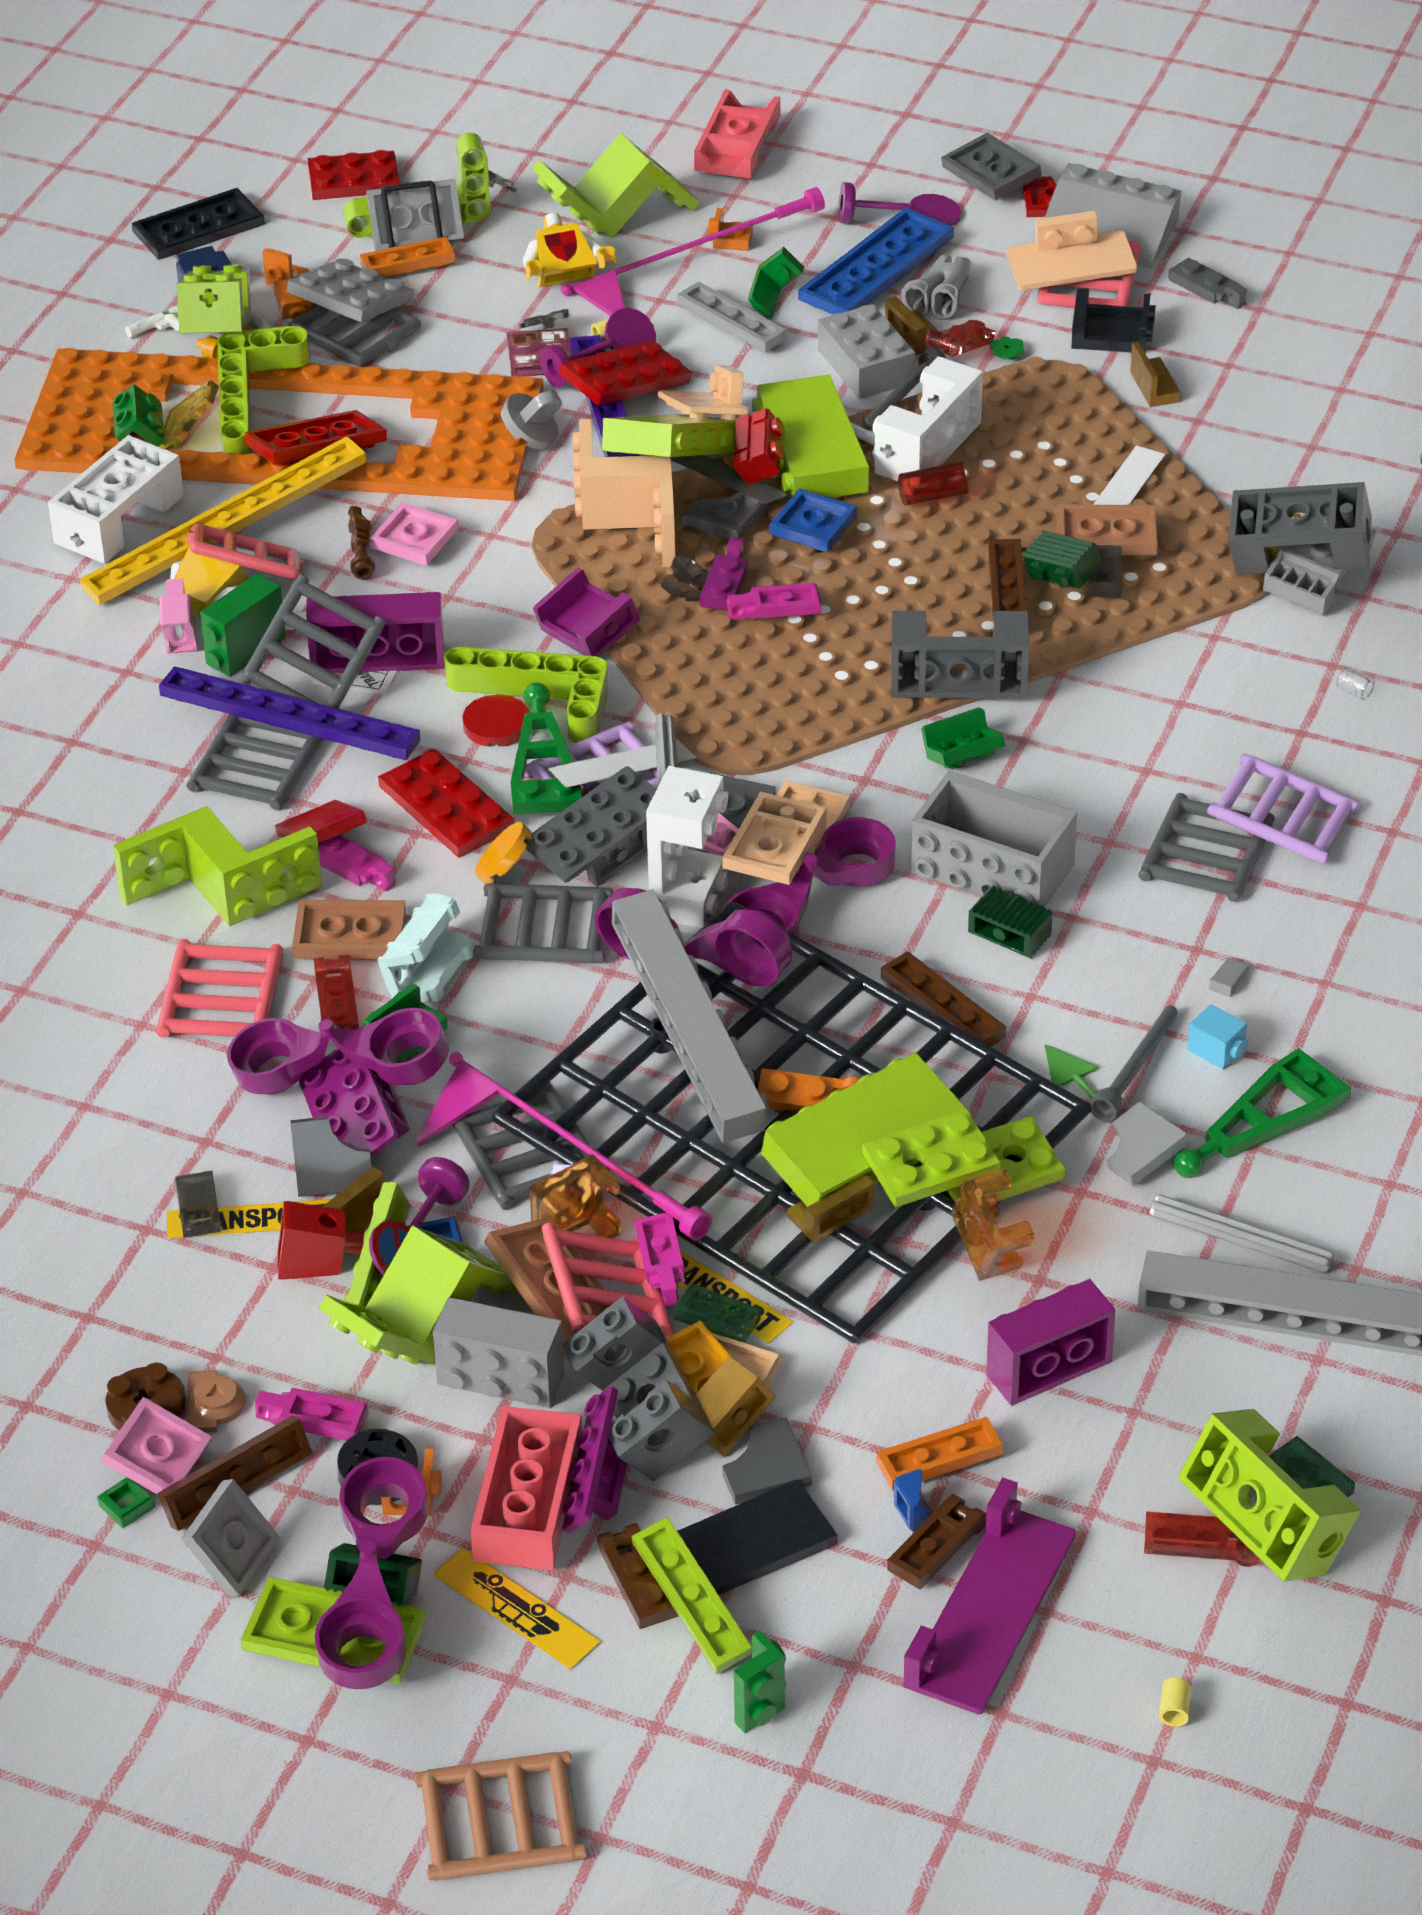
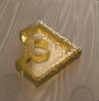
M207 381L169 411L164 424L165 440L158 447L172 450L186 439L196 421L214 403L219 386L214 381Z

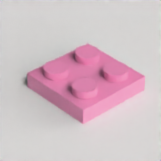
M402 502L370 537V548L427 566L459 530L458 519Z
M143 1397L104 1453L101 1462L158 1495V1492L191 1473L209 1446L212 1436Z

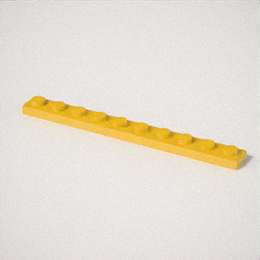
M346 436L80 578L81 588L100 606L171 568L172 564L183 560L190 546V543L186 541L189 530L192 531L193 525L203 524L236 533L366 463V453ZM204 539V542L213 545L217 543L216 541Z

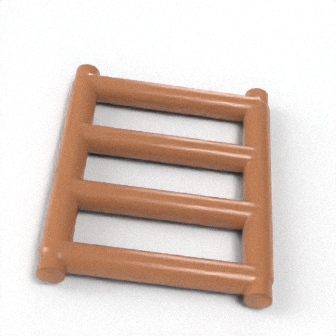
M550 1752L415 1772L414 1781L417 1784V1788L422 1787L432 1864L428 1865V1879L430 1881L452 1879L586 1859L587 1849L584 1843H579L567 1773V1767H570L571 1762L570 1752ZM550 1770L562 1845L536 1849L524 1774ZM507 1776L518 1851L493 1855L482 1779ZM464 1782L475 1857L449 1861L439 1785Z

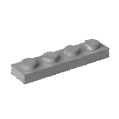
M699 281L677 294L678 305L765 353L787 340V329Z

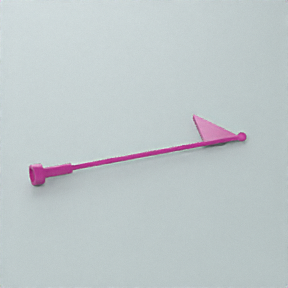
M818 187L804 191V198L776 207L774 212L573 285L564 284L561 287V293L564 296H569L574 291L610 316L617 310L624 308L617 278L618 274L775 217L781 219L806 209L811 213L824 210L825 201Z
M453 1052L450 1054L449 1063L456 1068L415 1141L419 1147L501 1094L652 1197L653 1204L680 1221L679 1229L692 1240H699L708 1232L712 1224V1216L699 1206H693L688 1209L661 1190L656 1192L463 1060L461 1053Z

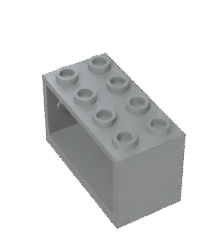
M949 770L912 819L911 873L979 896H983L994 885L997 889L1001 888L1002 891H1010L1021 899L1025 898L1027 902L1032 901L1033 904H1041L1045 907L1074 866L1077 812Z

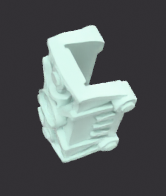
M428 893L425 896V902L421 907H416L413 910L412 919L396 940L387 944L388 950L386 953L378 958L383 980L392 998L414 983L420 987L421 1002L433 1003L440 1001L444 996V986L462 962L473 957L474 946L471 939L465 934L448 929V923L460 913L456 899L438 893Z

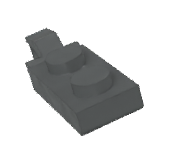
M1188 257L1169 269V281L1213 304L1223 301L1236 309L1246 304V288L1221 273L1200 264L1196 260Z

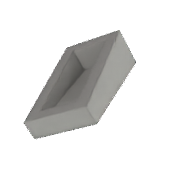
M1228 958L1210 979L1209 990L1231 997L1249 970V965Z

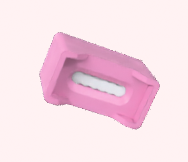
M183 578L166 580L167 596L160 597V624L166 641L167 653L196 652V620L190 595L186 594Z

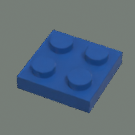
M798 489L771 521L770 534L828 552L857 517V506Z

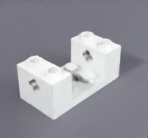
M940 356L929 366H926L920 377V383L923 384L920 401L922 415L890 405L874 421L875 446L872 452V457L875 459L874 473L919 489L981 423L983 371Z
M126 436L48 501L54 543L105 564L125 547L121 521L122 514L137 502L165 513L184 497L179 455L132 436Z
M668 765L646 810L649 890L653 889L658 899L666 903L670 917L676 923L702 928L707 923L710 915L714 916L716 914L719 895L721 892H726L730 874L723 869V856L690 850L688 846L702 849L708 836L714 835L719 812L724 813L727 807L728 792L724 791L723 776Z

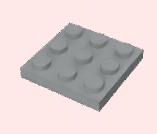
M337 259L333 263L320 266L318 269L302 273L300 276L288 280L286 291L359 322L366 321L411 302L414 295V289L403 285L402 281L378 275L377 271L355 266L354 262L348 259Z

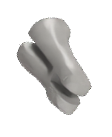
M942 254L924 277L920 280H911L905 284L901 293L904 304L911 311L918 310L923 316L927 315L931 307L932 314L936 319H948L954 314L959 303L961 286L966 282L969 275L970 260L967 257L957 256L952 263L950 255Z

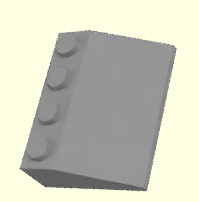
M1068 163L1058 180L1045 218L1095 210L1097 233L1124 230L1128 241H1137L1141 245L1137 265L1152 268L1178 221L1182 191L1167 185L1144 182L1139 178H1128L1116 175L1110 171H1100L1088 168L1082 164Z

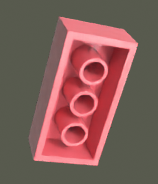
M509 1406L501 1407L470 1530L473 1562L554 1571L563 1534L562 1525L565 1514H563L562 1509L570 1493L572 1484L570 1473L576 1464L579 1452L577 1441L582 1433L581 1414Z

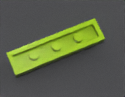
M383 1182L379 1197L374 1201L372 1220L369 1229L364 1233V1245L360 1258L354 1265V1277L349 1292L345 1294L344 1301L366 1307L383 1278L371 1257L369 1239L372 1230L383 1221L395 1220L403 1223L406 1222L410 1203L397 1182Z
M665 1517L632 1536L633 1545L714 1672L718 1674L752 1655V1647L669 1518Z

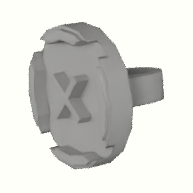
M555 390L544 391L535 398L527 394L516 393L510 395L503 403L504 408L501 410V417L505 427L514 438L518 440L523 438L528 442L526 446L539 450L548 448L558 436V426L553 415L562 406V401Z

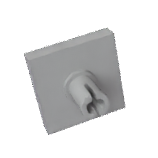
M230 1479L221 1482L181 1539L228 1597H235L241 1595L280 1536L236 1481Z

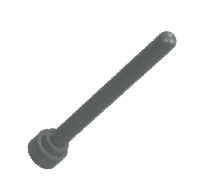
M937 347L927 348L919 357V366L864 419V427L866 429H873L876 417L882 415L890 405L896 406L920 382L922 371L926 366H929L938 356L946 358L943 351Z
M1169 1005L1164 1008L1110 1087L1096 1092L1090 1101L1091 1113L1094 1117L1104 1122H1110L1116 1118L1122 1109V1094L1177 1017L1178 1011L1176 1007Z

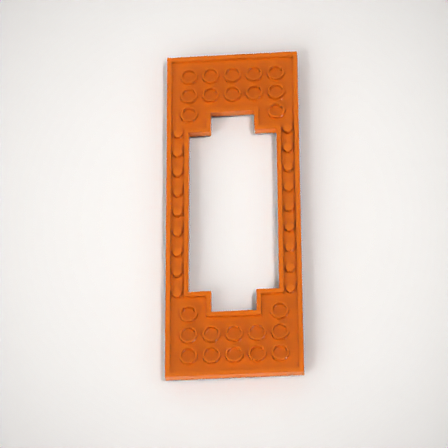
M58 348L15 455V468L83 473L120 442L115 438L113 401L121 391H126L135 384L147 394L155 395L160 402H166L173 384L219 387L218 357L207 358L194 355L175 356L163 353L143 354L132 351L110 352L105 350ZM307 363L303 367L249 372L250 389L412 399L410 406L411 418L438 419L430 447L414 444L399 445L394 464L377 461L366 462L317 489L515 501L528 451V446H526L528 442L523 438L518 440L511 435L502 420L501 410L504 408L503 403L510 395L522 393L535 398L542 393L544 389L543 378L501 376L499 374H470L468 372L450 373L437 370L418 371L406 368L385 369L374 366L321 365L316 363ZM134 431L129 434V436L149 443ZM165 449L179 455L182 480L256 485L303 460H294L289 465L277 466L262 455L252 453L233 454L220 451L202 452Z

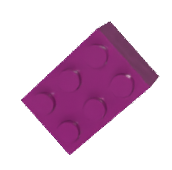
M1089 1278L1078 1284L1069 1285L1062 1291L1048 1297L1034 1300L1029 1305L1013 1312L998 1316L988 1322L987 1377L1007 1402L1013 1406L1111 1363L1116 1309Z

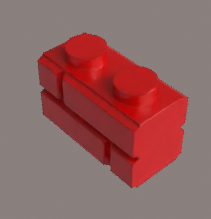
M767 408L753 412L752 416L748 414L736 419L733 467L744 482L749 485L761 481L762 477L769 478L779 474L780 459L784 458V450L781 445V437L785 435L783 422L780 418H776L770 409Z

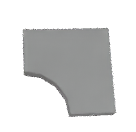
M1139 1101L1112 1122L1114 1132L1119 1136L1120 1141L1116 1151L1107 1162L1111 1171L1135 1186L1190 1144L1189 1137L1186 1132Z

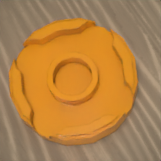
M516 822L505 829L481 856L475 868V875L484 883H493L494 878L492 876L495 874L499 877L505 875L526 851L527 844L524 840L525 838L528 840L532 838L531 830L522 822Z

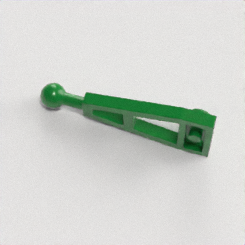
M534 682L525 688L523 694L524 701L531 708L532 713H525L510 781L513 815L560 812L582 798L580 785L566 788L557 778L524 780L528 759L557 757L560 765L574 763L553 712H545V706L550 701V691L543 683ZM546 729L550 740L531 742L533 731Z
M1297 1048L1274 1063L1206 1131V1143L1197 1149L1185 1148L1180 1150L1174 1158V1168L1182 1177H1196L1203 1170L1204 1162L1218 1152L1228 1158L1326 1115L1350 1099L1351 1087L1300 1048ZM1278 1082L1307 1103L1273 1119H1270L1255 1107ZM1241 1119L1253 1127L1230 1138L1226 1135Z

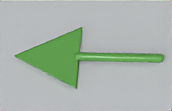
M1045 1044L1051 1081L1059 1086L1075 1081L1092 1099L1096 1092L1082 1077L1098 1070L1099 1067Z

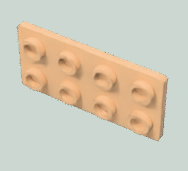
M1095 210L1035 219V243L1006 248V255L1018 290H1031L1137 272V265L1124 230L1097 233Z
M715 365V373H712L710 377V389L712 392L658 390V397L665 400L666 405L674 406L675 410H682L681 413L689 414L690 418L708 419L709 414L720 416V419L736 420L739 418V415L749 414V408L742 405L744 373L728 365Z

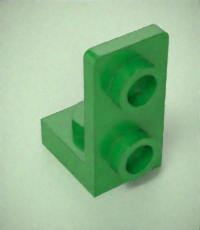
M784 246L758 265L748 296V301L756 311L761 312L767 319L774 314L781 289L800 276L805 267Z

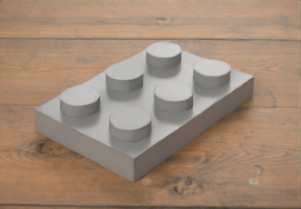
M456 180L433 181L436 187L443 237H447L448 241L464 239ZM429 186L387 192L395 247L437 238ZM381 189L367 190L366 195L375 251L387 249L389 244Z

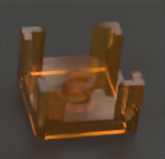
M592 1154L529 1187L531 1221L547 1218L555 1226L558 1225L561 1230L572 1232L589 1224L599 1236L614 1238L621 1234V1221L604 1204L603 1191H611L615 1195L620 1192L619 1180Z
M1006 1169L963 1182L951 1212L979 1281L1021 1269L1024 1260L1014 1250L1032 1245L1035 1239L1032 1228L1027 1221L999 1229L995 1220L999 1217L1000 1211L997 1206V1196L993 1193L1009 1189L1012 1186V1181Z

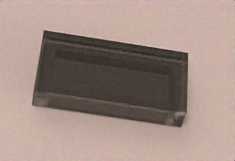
M213 1170L176 1176L175 1181L183 1237L222 1232Z

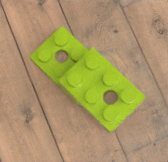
M964 1109L864 1142L862 1146V1154L895 1208L948 1190L961 1213H965L1065 1178V1167L1032 1116L981 1132L968 1110ZM1008 1155H1017L1020 1156L1023 1160L1020 1162H1014L1012 1160L1005 1159L1004 1157ZM908 1160H918L923 1165L914 1168L911 1165L905 1164V1162Z

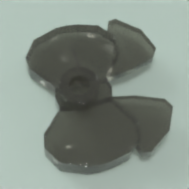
M488 170L490 187L493 188L495 183L515 193L518 189L512 186L513 183L509 179Z
M569 309L552 311L547 315L527 317L523 319V323H519L520 329L539 324L543 325V329L555 327V320L570 317Z
M683 556L675 557L671 564L673 575H663L660 581L661 587L674 596L685 597L686 601L700 600L701 591L692 586L690 582L704 586L709 574L708 571L702 569L699 563Z

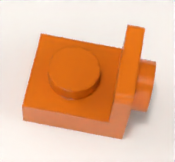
M717 208L715 217L709 219L708 235L741 224V222H724L723 208ZM753 226L713 240V248L749 251L753 237Z
M290 279L273 282V291L281 319H295L312 308V302L286 292L288 280Z

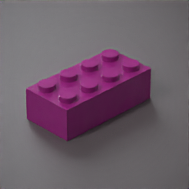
M441 592L333 596L373 619L378 616L387 621L359 672L445 669ZM307 598V621L356 648L358 647L367 630ZM307 636L310 661L334 674L343 673L350 659Z

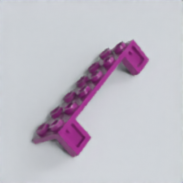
M1002 1477L987 1504L986 1532L933 1629L921 1625L904 1655V1688L978 1715L984 1712L1076 1537V1530L1021 1511L1022 1503L1017 1500L1018 1482Z

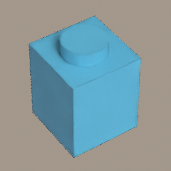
M1210 1004L1189 1024L1187 1050L1224 1070L1234 1059H1240L1247 1049V1023Z

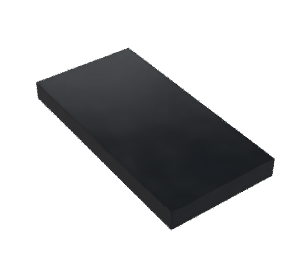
M234 188L135 221L131 224L132 232L157 260H161L265 225L264 215L238 188Z
M795 1480L677 1530L718 1595L838 1544L837 1533L799 1480Z

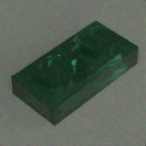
M691 1283L673 1308V1319L687 1325H692L701 1320L710 1332L745 1343L761 1320V1309Z
M1299 1436L1294 1437L1269 1455L1302 1489L1335 1485L1347 1497L1354 1494L1355 1482Z

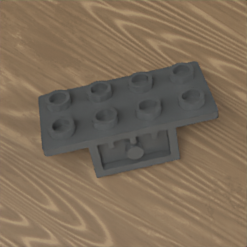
M625 766L532 832V838L529 840L525 838L524 840L527 844L526 850L563 882L568 883L587 870L588 880L598 887L648 851L646 810L657 789L632 768Z

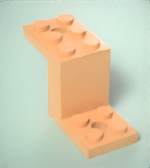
M578 419L579 432H573L576 517H582L583 530L654 527L655 554H662V567H675L671 457L652 455L593 458L591 419Z

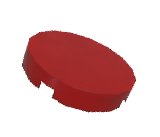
M496 694L478 698L472 701L463 712L464 733L471 741L482 746H490L489 743H498L499 747L518 742L525 713H529L528 707L521 700L507 695Z

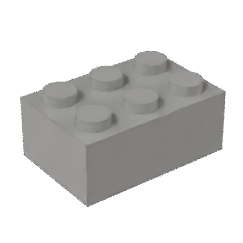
M874 304L861 306L858 309L833 314L818 320V351L858 399L896 389L915 370V352Z
M450 1297L447 1298L433 1330L437 1384L452 1389H462L485 1394L490 1397H500L523 1402L528 1405L550 1408L564 1376L561 1320Z

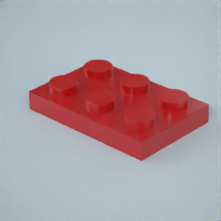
M377 150L359 154L350 152L345 155H319L314 158H307L313 200L365 196L367 190L382 189L385 186L400 184L394 150Z

